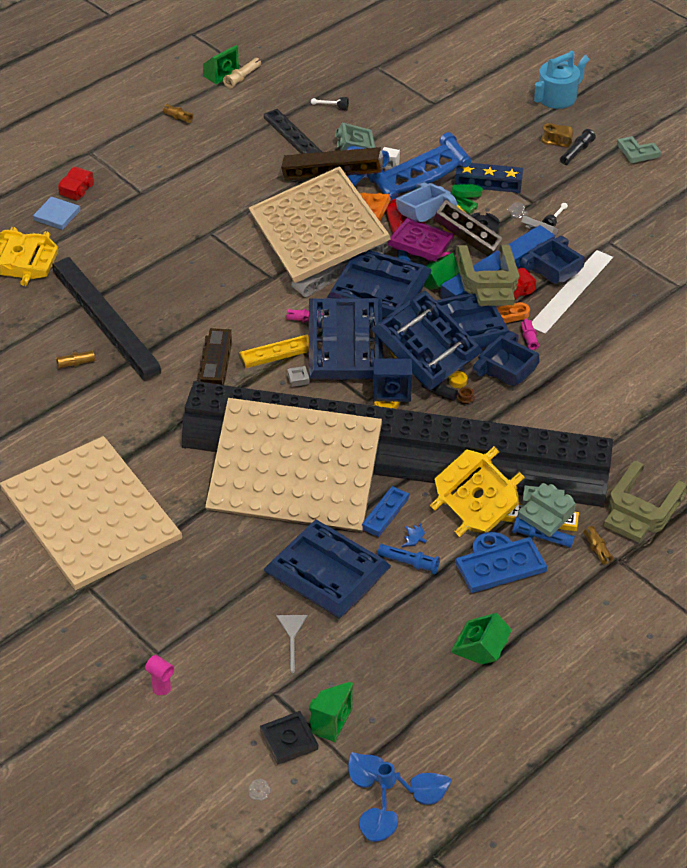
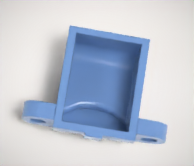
M423 182L417 185L416 190L396 198V205L402 215L416 222H423L435 216L445 199L456 207L457 201L451 195V192L443 187Z

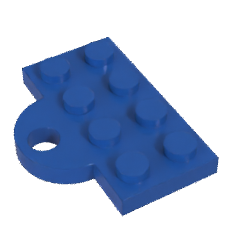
M487 532L478 536L473 543V553L458 557L455 562L471 593L547 572V565L531 537L511 542L507 536L497 532ZM492 541L494 544L487 545L484 542Z

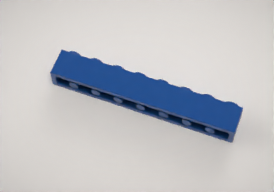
M539 225L510 244H507L511 247L517 269L521 268L520 261L527 255L529 250L552 237L555 239V235ZM495 251L490 256L473 265L474 271L502 270L500 251ZM457 274L441 285V299L469 294L464 290L460 274Z

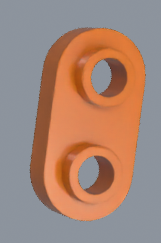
M522 302L497 308L505 323L524 320L530 314L529 305Z

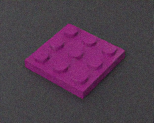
M407 218L390 237L391 240L388 241V245L394 249L409 252L411 255L424 257L429 261H437L453 241L454 234Z

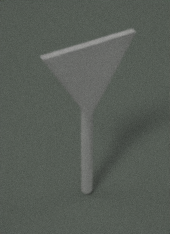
M276 615L290 637V671L294 673V638L308 615Z

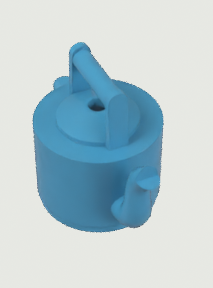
M569 51V53L554 59H549L548 62L543 64L539 72V81L535 83L534 101L536 103L541 102L543 105L554 109L572 106L577 99L579 84L584 78L585 65L590 60L587 55L582 57L578 66L574 65L573 51Z

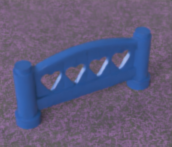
M447 132L439 140L441 146L385 172L382 169V173L367 174V177L378 186L383 194H390V198L393 200L398 198L399 193L416 189L418 184L423 182L430 184L437 181L459 165L463 167L470 166L471 158L457 143L456 137L451 132ZM441 157L452 160L444 165L439 164ZM426 164L437 166V168L431 171H425ZM413 170L423 173L416 178H411V171ZM398 177L408 180L401 185H396Z

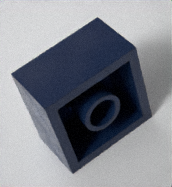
M374 359L373 401L411 402L412 359Z

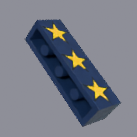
M471 163L468 167L459 165L456 168L455 185L474 184L482 187L483 190L521 193L523 168Z

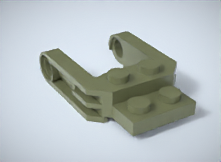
M457 245L456 261L464 290L470 294H476L479 306L514 305L515 298L513 292L517 289L520 276L510 245H499L498 251H500L502 270L478 272L474 271L467 245Z
M634 461L610 493L608 508L611 513L605 520L604 527L640 543L649 530L651 532L663 530L685 498L687 483L679 480L662 505L657 508L655 505L629 494L645 467L644 464Z

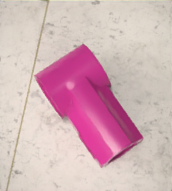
M153 655L146 663L145 670L151 674L153 692L158 696L167 695L171 691L170 678L174 673V666L160 656Z

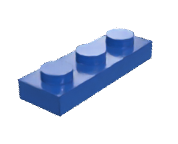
M392 486L362 523L363 530L379 537L408 501L409 493Z

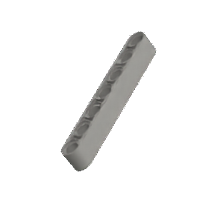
M388 241L369 250L385 254L391 250L392 246H389ZM350 259L305 278L303 281L297 283L292 281L291 285L301 295L308 297L337 281Z

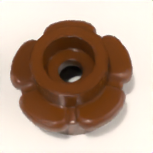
M462 387L457 395L458 401H461L463 404L473 402L475 400L473 389Z

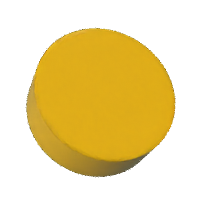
M462 371L455 372L449 377L450 386L454 388L465 387L467 375Z

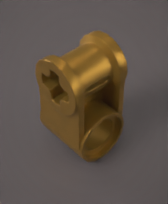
M547 123L543 126L544 135L541 137V141L544 144L562 147L571 145L573 138V129L571 127Z

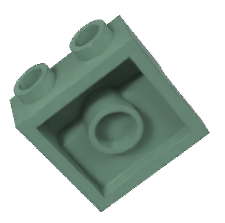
M343 122L336 129L337 147L341 150H347L350 146L375 148L372 130Z
M542 483L531 494V500L518 511V517L551 537L575 513L576 503L570 495L566 494L564 496L559 493L554 485Z

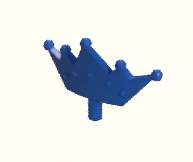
M421 523L419 527L414 525L415 529L405 526L409 536H405L407 542L402 547L416 546L419 541L427 542V540L422 538L425 532Z

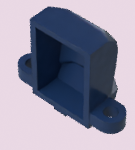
M559 236L555 239L552 237L529 250L527 255L521 259L520 267L525 268L527 271L532 269L533 272L542 274L551 282L558 284L578 274L584 267L585 257L569 248V240L564 236Z
M509 331L505 336H499L478 356L479 360L474 364L472 372L479 377L486 373L488 376H495L510 386H516L522 383L540 363L539 353L517 343L519 335Z

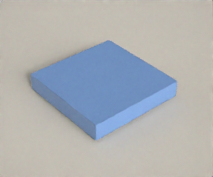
M50 197L33 215V220L63 230L80 212V206Z

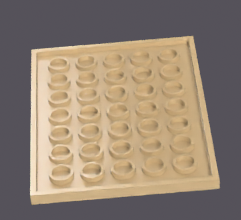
M337 167L249 207L251 215L294 283L303 281L305 278L318 274L329 267H333L340 262L351 259L353 256L391 240L389 233L341 167Z
M228 398L205 506L206 510L310 525L317 519L330 528L363 532L362 523L365 520L382 419Z
M104 436L0 483V488L75 590L182 539L181 531Z

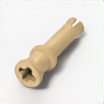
M254 58L242 68L233 70L230 75H226L223 78L225 86L230 89L235 87L236 83L242 82L246 75L260 67L261 61H258V58Z

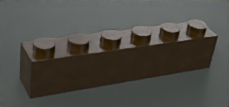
M381 147L284 155L281 169L285 181L315 178L337 167H341L346 175L382 173L384 159Z

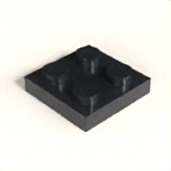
M301 711L260 725V732L277 765L318 750V743Z

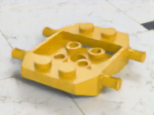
M11 227L10 230L0 232V275L22 278L20 281L22 286L24 284L27 286L30 279L48 276L52 263H54L58 254V246L49 238L51 234L49 232L46 233V231L43 234H23L18 232L15 227L14 229ZM37 246H40V248H39V250H38V252H37V254H36V256H35V258H34V260H33V262H32V265H30V261H31L33 255L35 254V250H36Z
M494 446L486 454L471 450L464 451L435 478L439 496L430 504V507L436 511L443 503L447 504L463 520V524L454 531L459 537L468 529L478 533L489 532L519 505L516 485L525 477L518 472L511 480H508L492 464L491 459L499 453ZM478 467L481 468L463 486L459 487L453 495L451 494V492L454 489H456L466 478H468ZM483 490V495L480 498L474 497L476 491Z

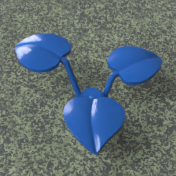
M354 752L350 754L349 774L353 783L359 787L367 788L376 781L379 782L382 788V810L378 808L368 809L361 815L359 821L361 832L367 840L372 842L390 837L397 829V814L393 811H386V789L392 788L397 780L410 793H414V798L417 802L425 805L440 801L451 784V778L445 775L422 773L412 778V787H410L401 778L399 772L395 773L393 764L384 762L383 759L374 755H363Z

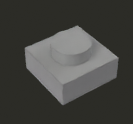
M305 366L287 369L291 387L309 384V376Z

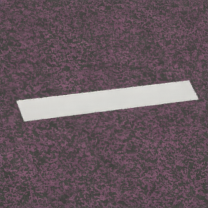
M596 250L584 263L581 271L574 275L532 321L533 328L546 333L613 257Z

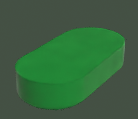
M474 184L453 185L451 193L459 198L480 197L483 188Z

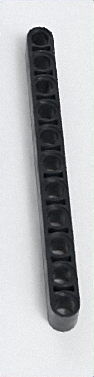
M66 257L52 263V269L57 278L141 379L145 381L161 374V367L156 358L72 259Z

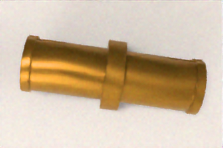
M165 104V107H163V113L173 116L176 120L181 119L191 123L192 121L189 119L193 120L194 118L193 113L184 111L181 107H173L169 104Z
M93 350L82 353L72 352V355L56 357L58 369L73 365L77 367L79 364L95 362Z
M594 526L587 527L590 532L584 529L583 534L591 544V550L596 552L603 565L609 564L606 558L611 562L613 556L607 549L605 540L600 538Z

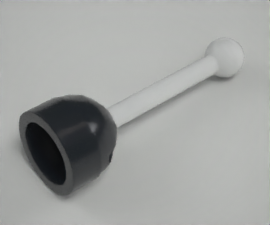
M340 97L337 101H324L313 98L311 99V104H337L340 109L348 110L349 98Z
M562 203L561 208L554 215H547L542 222L555 227L557 224L556 217L563 209H567L568 205Z

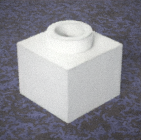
M384 147L383 150L389 153V162L383 168L392 169L398 166L400 150Z

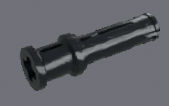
M585 129L582 135L575 139V143L560 157L561 163L568 165L581 150L586 149L589 143L595 140V133L591 129Z

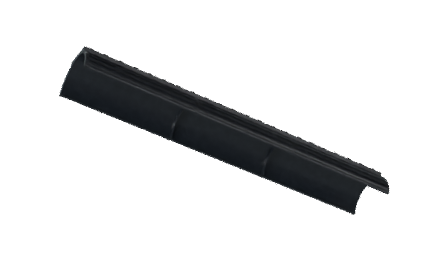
M193 381L184 407L182 448L217 452L228 398L382 419L373 475L435 483V478L464 451L471 450L486 454L494 446L499 453L491 459L492 464L508 480H511L518 472L525 477L516 485L518 495L524 496L525 485L539 487L542 483H545L546 485H554L558 490H565L564 496L566 494L570 495L575 503L599 506L601 508L605 506L613 448L612 438ZM478 467V468H477L468 478H466L458 487L463 486V485H464L470 478H472V476H473L475 473H477L481 468Z

